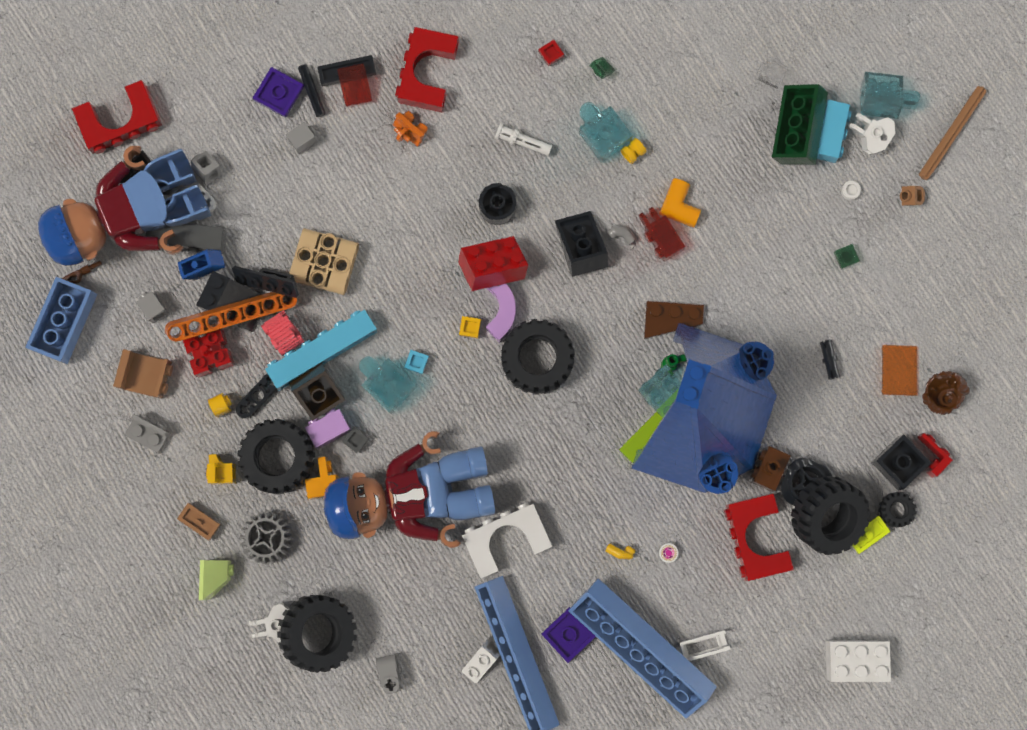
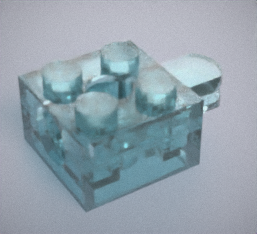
M865 72L860 87V114L898 119L902 108L912 110L917 108L920 94L917 91L903 90V76Z
M592 102L584 103L581 106L579 114L585 124L580 127L579 134L600 163L630 143L633 135L611 106L601 113Z
M370 356L364 357L359 363L360 371L368 378L361 386L390 414L417 388V385L389 358L382 365Z

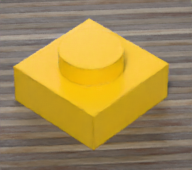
M462 316L459 336L478 339L481 319Z

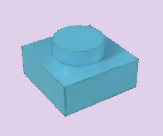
M410 350L404 368L423 375L429 356Z

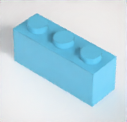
M827 100L817 159L835 163L838 158L842 157L844 147L841 146L842 140L846 139L848 132L845 126L851 117V111H849L850 104Z

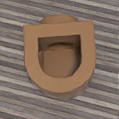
M903 186L900 193L902 206L922 205L925 200L923 187Z

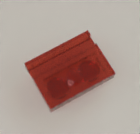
M364 63L337 69L346 107L372 101Z

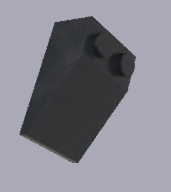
M591 211L555 220L562 249L572 277L608 267V252Z
M212 271L196 306L204 311H208L262 294ZM254 305L246 307V313L253 312ZM234 310L229 311L227 318H234L236 312ZM258 318L235 325L252 332Z

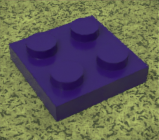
M271 67L252 99L286 118L302 92L304 84Z
M570 607L541 633L567 663L596 637L568 611Z

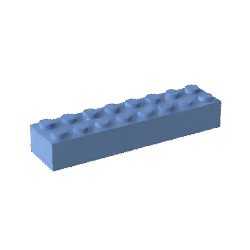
M597 579L568 610L683 717L688 718L704 705L717 686L600 579Z

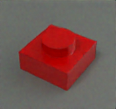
M555 40L538 49L548 67L564 57V53Z

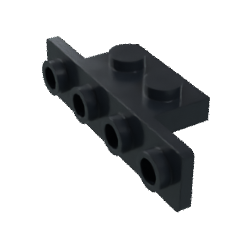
M238 266L232 268L234 278L240 284L294 298L299 296L294 276L291 274L262 268L259 272Z

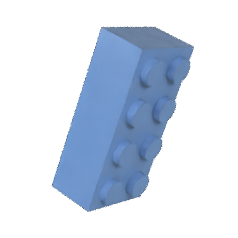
M56 277L25 348L68 364L98 294Z

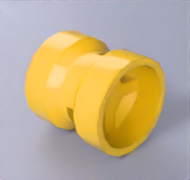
M637 138L631 140L628 146L620 149L621 154L630 164L636 162L637 157L643 156L647 152L644 145Z

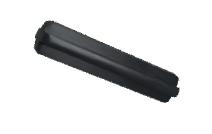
M300 65L298 70L316 117L324 116L325 110L308 65Z

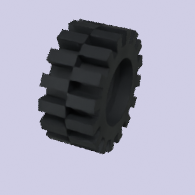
M894 492L882 498V502L879 503L880 508H878V512L881 513L879 516L883 518L885 524L887 523L891 527H904L915 519L914 515L917 514L915 508L917 506L913 504V498H909L910 495L903 492ZM895 502H899L904 506V514L901 517H895L891 513V505Z

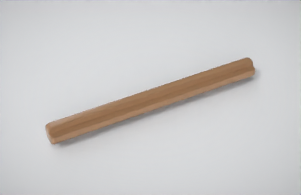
M976 87L920 171L919 176L921 179L928 180L986 94L984 87Z

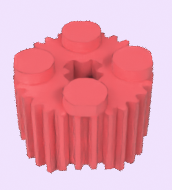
M284 310L261 325L264 332L271 338L272 345L282 356L305 342L296 326L288 319L289 317Z

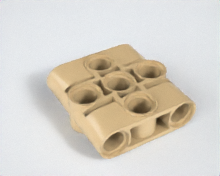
M304 228L289 274L294 276V280L297 283L312 286L318 290L323 289L345 295L358 253L359 243L335 237L330 233L324 234ZM333 240L334 244L332 247L327 248L325 247V242ZM304 253H310L308 260H301V256ZM322 258L329 259L328 264L321 266L319 262ZM346 263L347 267L345 270L340 271L337 269L338 265ZM323 276L321 283H314L315 277Z

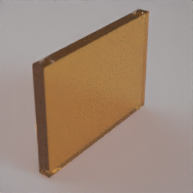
M882 345V395L917 396V346Z

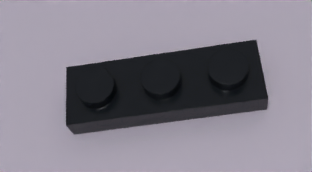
M372 55L317 67L321 86L376 75Z

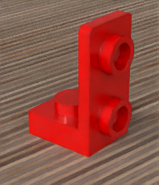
M919 434L917 438L939 458L931 462L928 466L930 469L926 472L931 478L937 477L953 460L949 457L950 453L945 448H940L930 434Z

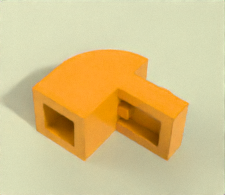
M327 457L317 458L320 477L305 479L307 497L310 500L324 497L325 489L328 485L338 479V475H330L333 469L331 460L328 461Z

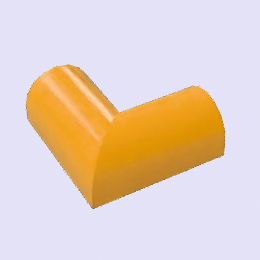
M676 178L672 179L659 215L694 228L701 209L684 203L690 188L689 183Z

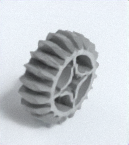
M266 511L264 518L263 514L259 512L258 519L253 515L251 516L253 523L245 522L248 529L241 528V531L246 532V535H240V539H245L246 542L241 543L240 546L248 547L243 552L244 554L251 552L248 557L249 559H253L256 556V563H259L262 558L263 564H267L269 558L271 564L275 563L274 557L282 560L280 553L288 554L284 550L285 547L291 548V545L287 544V540L292 541L293 537H287V534L292 533V529L285 530L289 523L281 524L284 520L282 516L276 520L277 513H273L270 518V512ZM272 522L277 527L267 531L261 523ZM256 528L258 538L252 544V533ZM281 532V543L276 548L274 539ZM263 534H271V538H268L270 539L269 543L262 540L264 538ZM266 545L272 553L262 554L256 548Z

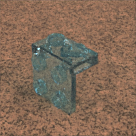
M666 364L658 369L650 380L644 382L638 391L644 401L659 415L664 417L676 399L681 381L676 378L672 369Z

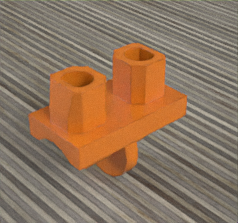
M410 111L403 114L399 112L395 115L396 119L393 123L394 131L398 133L396 140L398 142L403 139L407 142L411 141L418 147L427 132V126L423 123H419L417 126L413 125L412 122L415 117Z

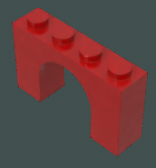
M414 27L413 33L410 32L408 44H410L409 50L405 51L404 61H406L405 68H401L400 79L402 81L400 86L397 85L395 96L400 104L442 113L447 96L446 89L422 84L415 77L414 70L417 63L427 56H439L455 60L459 38L455 35Z
M142 80L125 86L132 105V116L129 122L121 128L108 129L103 127L95 107L89 101L72 108L86 146L92 154L103 153L106 151V148L120 146L124 143L123 141L137 139L141 134L158 130V127L162 126L148 88Z
M774 494L726 505L727 509H724L726 520H730V537L732 540L735 539L736 547H734L736 558L740 559L741 566H739L741 578H745V581H751L794 570L789 551L761 556L754 553L746 543V529L754 519L779 513Z

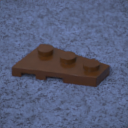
M647 301L644 339L675 332L678 323L690 327L702 325L704 305Z

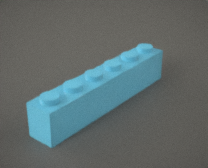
M365 310L355 311L350 315V319L345 322L344 320L337 322L330 331L324 330L317 335L318 338L313 341L307 340L300 345L301 348L294 351L293 349L285 353L283 359L279 361L276 359L270 362L265 370L277 390L284 389L290 385L291 381L321 362L324 365L377 333V328Z

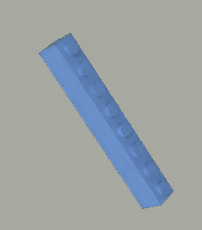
M503 576L475 586L528 729L551 730L559 726V721Z

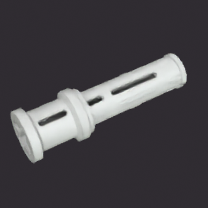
M500 123L495 139L498 140L500 138L510 142V145L518 144L549 156L552 145L519 133L518 129L513 130Z

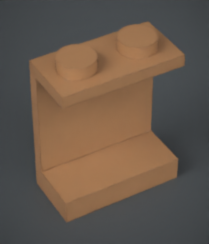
M123 349L113 386L118 389L162 399L168 390V384L166 383L168 376H171L173 371L172 362L168 359H158Z

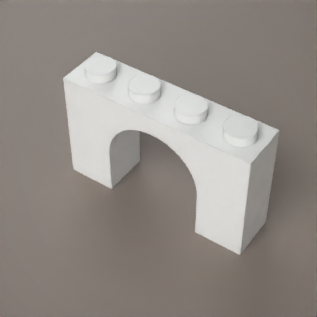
M524 503L518 506L519 510L516 512L506 511L500 514L501 518L494 521L491 518L482 522L483 526L476 529L473 526L464 530L463 540L481 579L499 571L491 554L489 543L492 534L500 527L515 526L522 530L534 555L552 547L534 504Z

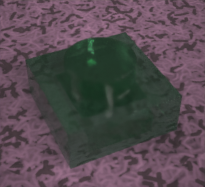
M604 57L594 60L589 65L601 79L610 76L615 71Z
M853 244L833 252L841 269L860 262Z

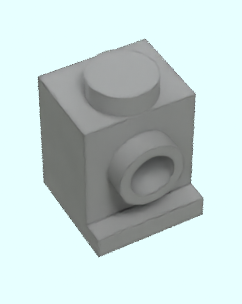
M207 151L197 154L191 160L192 170L203 180L206 186L221 176L220 165Z

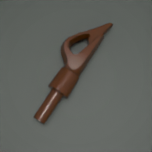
M99 260L91 265L87 264L61 279L77 284L81 281L82 275L92 272V269L102 265V262ZM77 277V280L71 281V278Z

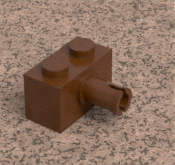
M768 446L766 449L761 450L758 457L760 463L758 467H754L750 477L753 478L751 483L774 492L784 473L790 455Z

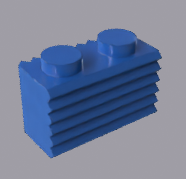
M206 249L179 261L178 267L182 279L198 280V278L207 276V274L210 275L212 271L216 272L219 269L225 268V263L220 250Z

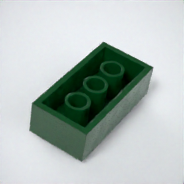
M819 84L784 85L772 158L782 165H816L828 92Z

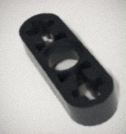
M268 374L264 375L237 404L236 413L239 417L244 419L251 418L277 390L275 385H269L267 389L270 391L267 393L265 389L260 387L262 384L265 387L268 385ZM258 390L262 391L264 394L263 399L255 401L253 398L254 393ZM249 398L253 403L257 404L255 407L251 405L248 408V410L250 411L248 414H241V412L243 411L241 407H247L250 404V402L247 401Z

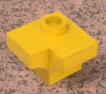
M209 455V464H207L206 470L207 483L212 485L236 484V464L222 462L220 455Z

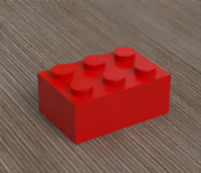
M514 236L462 247L460 250L458 263L471 291L525 279L528 263Z

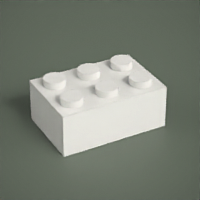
M825 640L826 680L830 682H891L890 641Z

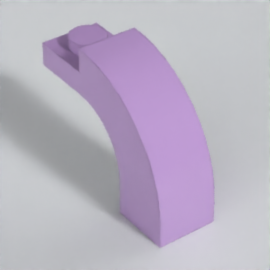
M507 284L487 288L496 297L499 303V311L496 317L486 326V330L499 343L511 331L516 316L515 299Z

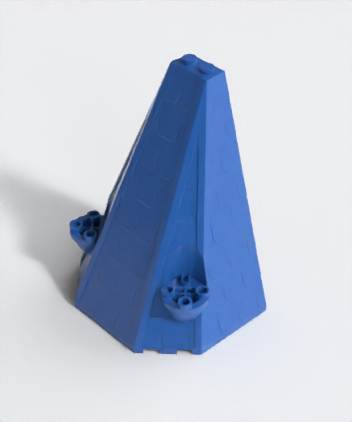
M678 323L673 342L683 345L687 366L676 399L644 448L637 450L631 469L703 493L708 491L715 494L727 493L735 486L738 476L754 469L768 420L777 397L767 378L774 366V353L765 344L752 341L741 344Z

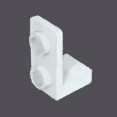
M490 636L462 670L474 683H477L500 656L494 638Z

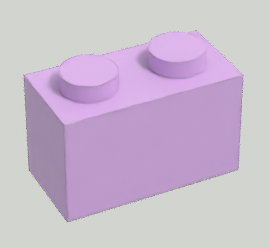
M335 408L326 412L325 417L320 420L316 418L313 421H309V426L305 427L317 449L344 436L351 430L341 410H335Z

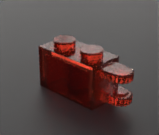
M651 207L649 208V213L654 222L650 224L643 213L639 214V218L645 227L644 236L649 243H653L656 256L659 259L662 258L665 262L685 249V245L666 215L660 218L656 210Z

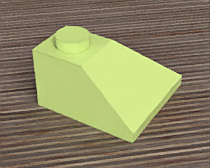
M200 560L199 600H210L231 580V576L234 575V565L231 564V560Z

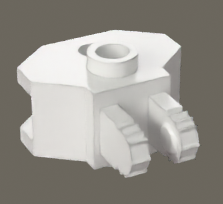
M857 113L855 116L857 120L866 125L862 129L858 125L851 123L849 128L859 134L858 137L861 138L862 151L867 154H874L885 150L895 135L894 121L889 117L877 121L874 119L870 120L864 115Z
M283 602L276 603L269 615L261 619L249 621L250 626L265 623L266 627L264 631L252 633V638L267 636L273 637L277 642H281L280 638H277V631H281V626H278L279 620L284 619L283 612L285 609L289 610L290 608Z

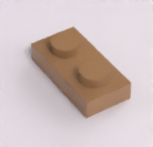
M187 503L177 518L208 541L212 539L221 526L220 523L190 503Z

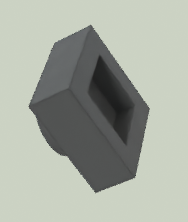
M353 427L342 442L358 454L369 438Z

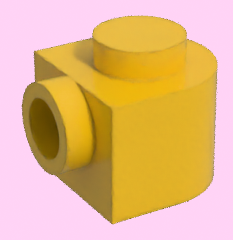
M221 393L208 399L209 406L217 418L232 411L230 408L232 402L228 395Z

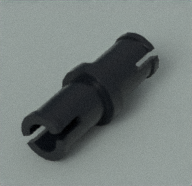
M832 340L820 342L824 358L822 362L826 366L828 380L835 379V377L840 378L836 362L838 358L834 354Z

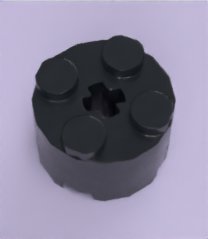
M493 183L486 186L478 200L480 214L491 225L505 224L515 215L517 208L516 195L506 185ZM496 201H499V204L502 203L500 207L494 206Z

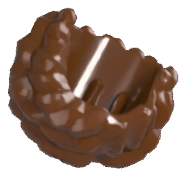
M942 371L939 374H934L926 383L925 393L922 395L923 403L933 413L941 415L950 414L953 409L960 407L965 399V395L969 394L970 388L967 386L965 379L958 373Z

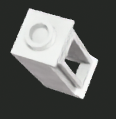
M725 630L678 642L679 647H676V650L688 661L731 649L725 639ZM716 637L717 647L688 654L686 645Z

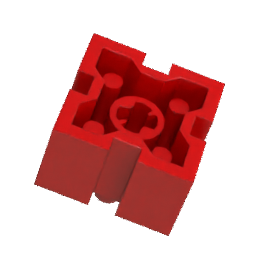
M223 329L205 333L206 336L204 337L198 335L183 340L187 354L194 358L190 360V364L196 377L200 378L212 374V368L215 367L223 370L235 365L231 351L224 348V345L228 344Z

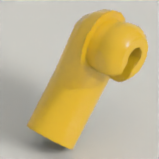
M611 543L608 544L605 550L618 559L628 560L632 559L636 552L630 546H626L625 551Z

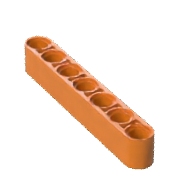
M269 292L170 321L165 326V333L172 341L185 340L292 308L296 305L297 298L291 297L288 302L284 303V295ZM271 299V307L265 308L264 303L266 300ZM254 305L253 312L246 313V307ZM234 310L236 312L234 318L228 319L227 313ZM211 316H217V321L214 324H208V319ZM191 322H198V327L196 329H189V325ZM173 327H179L177 335H170V330Z

